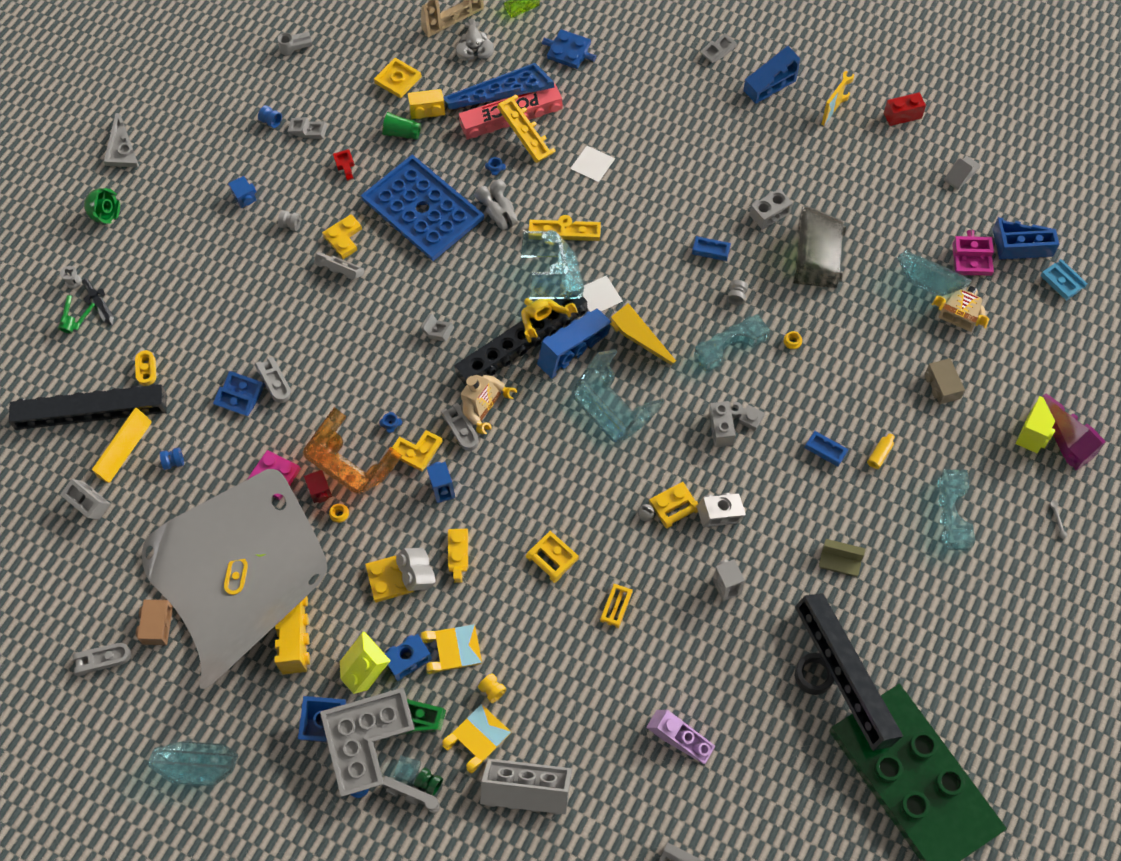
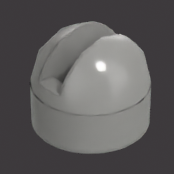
M648 504L642 505L638 511L639 518L642 521L652 520L654 517L653 507Z

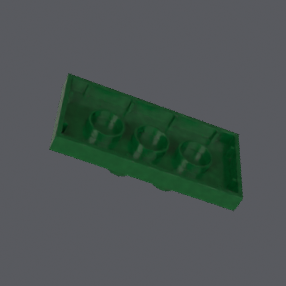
M900 683L881 695L903 735L892 747L873 751L853 714L830 728L829 732L920 861H962L1007 830L1001 819Z

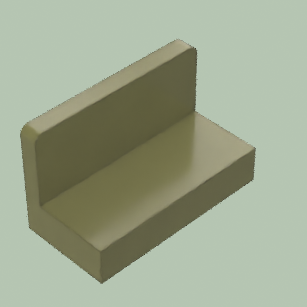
M825 539L819 568L858 577L866 548Z

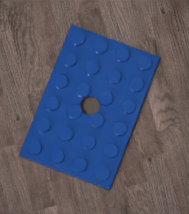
M413 154L361 195V200L432 261L437 259L485 219L481 211ZM419 204H428L429 210L420 213L416 210V207Z

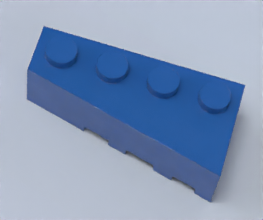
M598 308L587 312L578 320H573L567 327L560 328L552 336H547L543 339L537 365L552 379L557 375L556 371L560 367L565 369L569 366V362L574 356L579 358L586 351L587 346L591 348L607 336L611 328V321Z

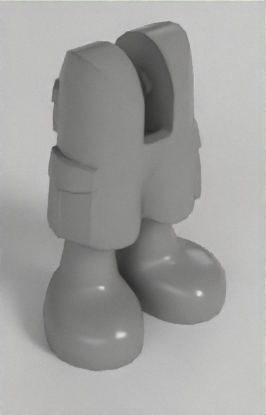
M498 179L491 184L490 191L486 186H481L476 189L474 195L478 201L487 205L486 211L490 218L496 222L501 230H505L508 226L504 217L507 218L511 226L517 225L518 220L511 201L503 196L506 184L502 179ZM491 194H492V196L496 199L497 202H495V201L492 200Z

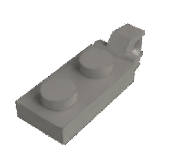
M320 252L316 253L314 264L319 267H328L330 271L345 274V277L349 279H356L364 274V268L335 256L330 257Z

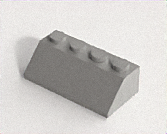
M488 759L481 782L480 804L490 807L499 806L510 809H524L532 812L541 811L552 814H566L572 768Z

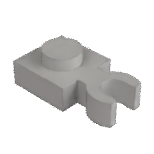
M734 402L733 407L738 409V411L731 410L732 417H739L740 424L756 431L765 413L750 405H747L745 409L739 402Z

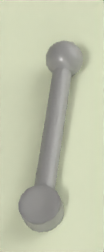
M1053 500L1049 506L1054 510L1060 530L1059 537L1065 539L1067 538V533L1063 529L1058 513V502Z

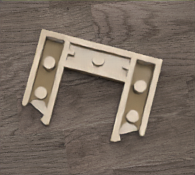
M429 0L421 9V28L430 37L483 10V0H463V2L441 13L439 1Z

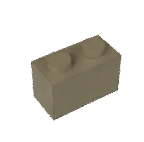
M951 358L928 365L925 379L928 383L930 382L932 394L939 404L961 399L965 389Z

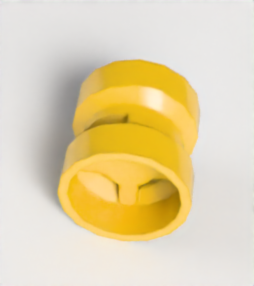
M493 673L486 676L478 685V689L487 694V699L491 703L500 699L507 690L503 684L497 682V677Z

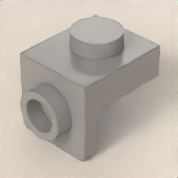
M429 314L421 329L429 339L446 342L454 326L451 322L438 321L433 314Z

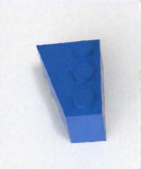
M997 218L993 227V234L999 260L1053 257L1060 245L1056 229L1038 225L1027 226L1019 221L1013 223L1004 221V218Z

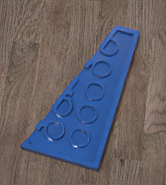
M536 63L444 96L443 99L444 104L450 110L509 98L514 95L555 88L554 81Z

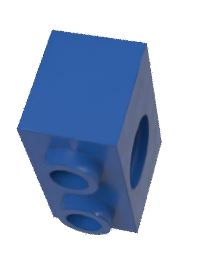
M436 462L427 467L436 502L440 503L456 498L446 462Z
M418 634L408 636L403 640L402 644L397 647L392 646L385 651V655L390 660L387 666L397 681L433 660L431 653ZM409 652L412 654L409 659L401 658L404 653Z

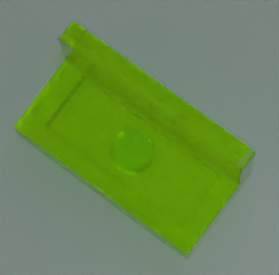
M509 0L504 2L503 6L509 16L513 18L540 6V0Z

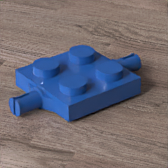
M560 29L554 40L545 37L542 40V44L551 47L547 54V59L575 69H578L581 62L585 59L593 62L596 60V55L588 53L591 39Z

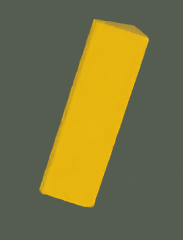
M135 408L92 468V471L99 479L107 483L112 481L152 423L139 409Z

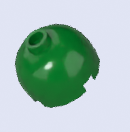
M107 188L92 190L84 201L85 213L94 222L112 223L113 219L116 220L120 212V201L115 197L117 194Z

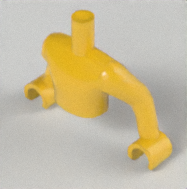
M542 297L534 302L526 298L524 300L526 307L521 311V316L526 330L524 334L527 341L531 342L532 337L538 338L529 318H535L538 321L549 316L552 310L567 314L568 318H570L571 313H578L575 304L570 303L563 307L548 297Z

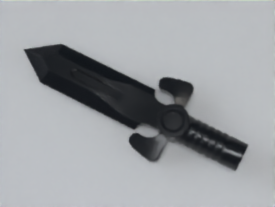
M88 278L83 279L82 284L89 294L84 297V301L87 304H91L90 299H93L92 303L95 304L94 307L103 322L113 326L114 316L102 298L105 296L104 290L102 288L95 290Z

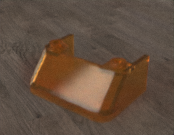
M334 407L305 446L303 454L312 464L351 492L360 495L383 482L402 455L390 447L378 464L372 465L367 472L360 469L338 453L343 446V438L336 431L347 416Z

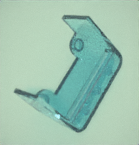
M553 230L523 231L521 257H557L558 263L550 266L549 272H532L529 298H581L584 293V285L577 257L563 238Z
M616 349L598 352L573 387L572 396L613 442L619 443L625 441L648 424L664 403V400L659 399L644 403L643 406L637 407L634 411L629 408L610 387L614 382L615 375L608 365L617 353Z

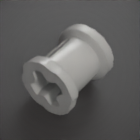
M66 266L61 269L60 276L65 280L68 288L76 289L81 285L82 279L77 275V271L73 266Z

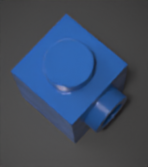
M244 176L228 183L234 198L241 208L257 201L255 197L257 191L252 183L249 184Z

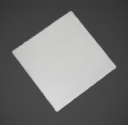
M586 146L570 169L599 182L615 158Z
M607 275L577 289L587 300V308L590 312L596 308L603 311L623 302Z

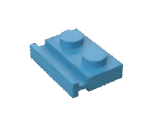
M1062 259L1044 270L1040 275L1066 301L1081 289H1084L1088 284Z

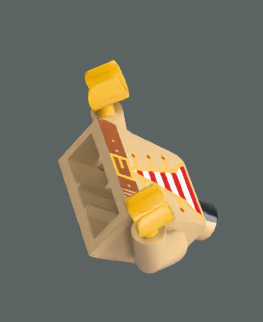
M968 286L966 291L957 289L955 293L950 292L942 297L936 296L931 304L937 305L939 310L942 309L939 315L940 319L972 332L974 326L982 325L986 329L989 322L985 308L981 305L982 298L976 296L978 290L973 286Z
M470 376L466 380L467 386L461 392L462 412L473 425H477V433L487 434L484 428L491 430V425L481 421L501 395L500 392H503L505 398L514 399L509 395V392L517 393V390L505 387V384L494 376Z

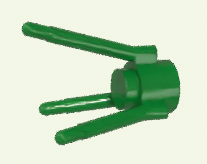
M67 295L58 329L68 334H72L73 330L78 331L80 324L95 306L94 303H91L80 319L75 322V318L68 315L72 296Z

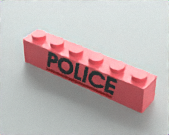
M555 83V88L517 95L516 103L520 109L524 107L527 109V112L524 114L528 120L563 109L562 97ZM508 98L459 113L460 126L466 139L476 138L486 133L510 127L497 108L499 103Z

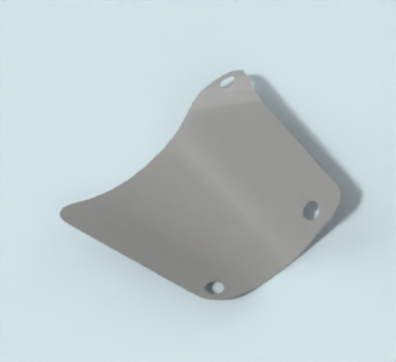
M266 469L166 522L145 539L142 549V564L148 580L178 612L196 645L201 663L200 689L208 688L215 683L315 589L327 572L324 552L307 517L283 474L274 469ZM278 493L284 496L286 507L283 510H277L273 507L271 498L274 494ZM148 546H152L154 549V554L150 559H146V549ZM255 554H259V555H261V554H266V555L259 557V556H256ZM245 559L248 563L244 587L238 594L230 595L224 589L228 563L234 560ZM235 561L232 564L228 586L232 591L237 590L240 586L244 566L242 561ZM239 572L240 578L234 580L232 574ZM319 574V579L314 584L309 585L308 582L311 577Z

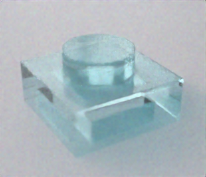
M400 756L393 776L394 778L414 784L422 763L421 761Z

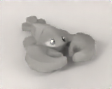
M469 19L468 22H465V27L468 28L467 34H462L460 43L456 46V55L464 61L474 59L471 49H478V58L482 59L491 57L494 52L493 43L487 39L484 32L478 31L479 22L474 19Z

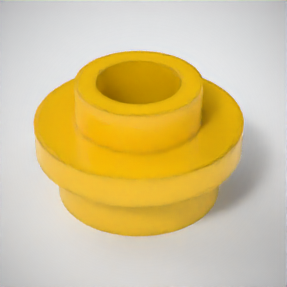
M796 331L787 333L784 336V345L789 349L799 348L802 344L801 335Z
M338 503L331 507L329 516L332 521L341 523L348 518L349 510L344 504ZM338 512H343L342 515L336 516Z

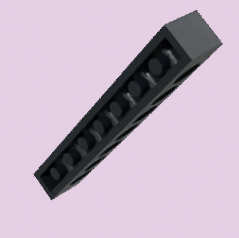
M573 286L553 301L563 307L574 303L578 313L573 312L571 317L568 318L567 314L552 310L550 315L538 321L535 318H529L532 328H541L540 330H535L538 338L532 337L531 342H528L527 339L520 340V338H526L523 320L455 364L456 375L465 386H467L466 380L470 376L495 375L499 369L510 365L514 359L525 355L532 347L540 345L545 337L552 336L560 328L567 327L577 317H582L587 311V300Z

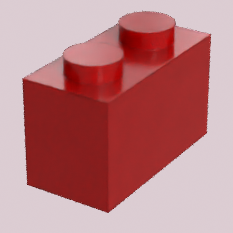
M920 92L889 99L885 106L884 115L889 126L922 119L926 104Z

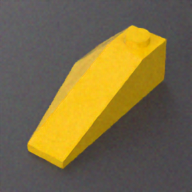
M629 303L611 316L610 325L616 332L619 331L622 335L668 364L673 365L676 362L674 357Z

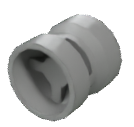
M282 210L278 217V226L280 228L289 227L291 230L298 231L301 225V214L295 212L290 214L289 211Z
M742 280L731 281L727 301L734 305L744 304L748 284Z

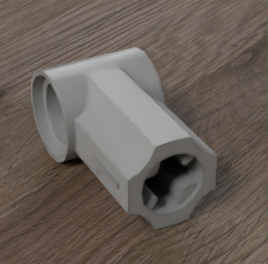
M309 32L295 35L281 33L278 36L279 50L283 55H291L296 49L312 46Z

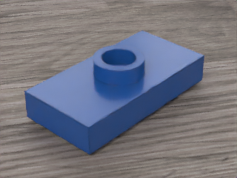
M696 236L692 254L727 261L731 243Z
M816 431L813 432L804 447L839 467L849 450Z

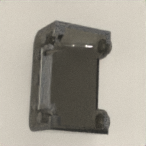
M802 207L797 230L799 234L793 284L837 288L838 282H842L843 271H840L842 236H845L846 226L843 225V221L810 207Z

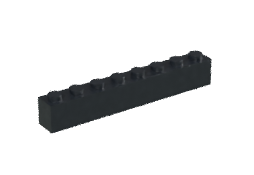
M151 384L142 387L132 386L125 389L114 388L107 391L95 390L90 393L78 392L72 395H56L55 397H37L36 399L29 400L19 399L11 401L9 404V423L15 430L126 418L130 416L135 408L139 409L144 415L167 413V393L162 384Z
M823 593L805 595L795 606V609L871 749L874 751L892 747L903 735Z

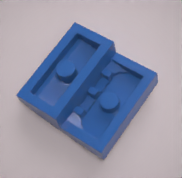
M229 371L223 387H219L213 404L249 416L263 391L265 383Z

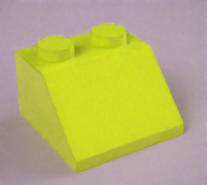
M1039 396L1015 443L1035 453H1038L1041 447L1045 449L1055 432V429L1052 428L1055 420L1043 397Z
M362 632L340 660V678L353 694L367 691L390 663V660L365 632Z

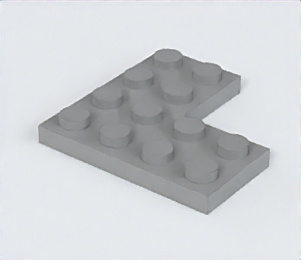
M404 688L320 712L341 797L384 784L373 742L415 730Z

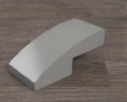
M724 33L717 41H711L700 53L713 63L731 52L737 46V43Z
M307 117L291 118L287 132L303 138L324 139L328 125L325 121L309 122Z

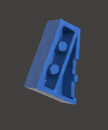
M786 46L745 79L743 91L756 104L796 82L800 64L799 56L789 46Z

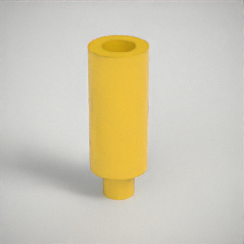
M888 433L886 437L881 438L867 461L870 467L874 469L881 467L894 446L893 440L895 436Z

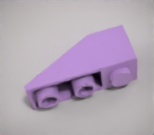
M656 710L646 727L663 741L703 764H706L715 748V745L669 710Z

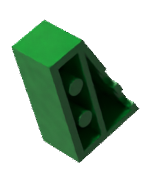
M407 699L415 730L399 735L441 731L446 714L444 708Z

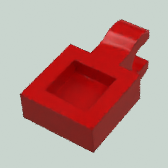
M347 149L334 153L333 157L338 171L344 170L347 181L354 179L351 167L355 166L350 150Z

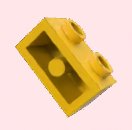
M441 89L407 93L411 119L445 115Z

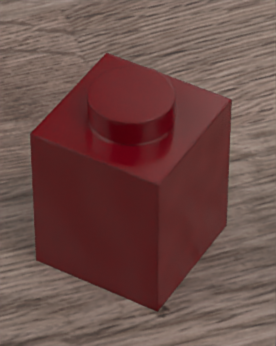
M322 469L304 476L314 504L325 502L330 497H333Z

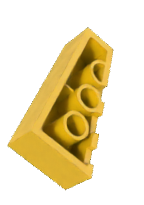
M307 596L275 625L277 637H279L278 640H275V649H277L278 655L275 656V664L283 675L307 672V665H310V654L306 651V645L310 643L309 634L306 633V626L309 625L308 614H305V607L308 606Z

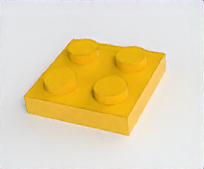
M394 58L374 78V82L401 99L422 75L418 70Z
M396 555L365 564L375 603L414 592L408 591L403 583L402 572L396 563Z

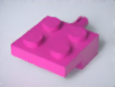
M971 229L967 230V236H955L952 244L955 275L992 276L994 272L992 237H975L974 230Z

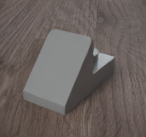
M968 156L964 159L959 158L944 178V181L959 190L980 169L981 165Z

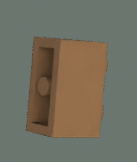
M168 600L143 601V606L139 609L140 625L136 628V637L143 645H167L173 606Z

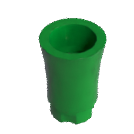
M390 112L386 113L382 128L383 136L418 140L421 131L420 123Z

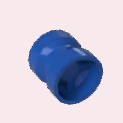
M265 105L258 113V120L267 123L272 128H276L282 120V114L276 110L273 111L271 107Z
M180 447L174 448L169 452L166 450L160 452V460L164 470L171 469L172 466H184V458Z

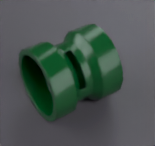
M424 767L418 774L414 786L418 789H424L427 794L434 796L441 787L443 778L439 775L431 774V770Z

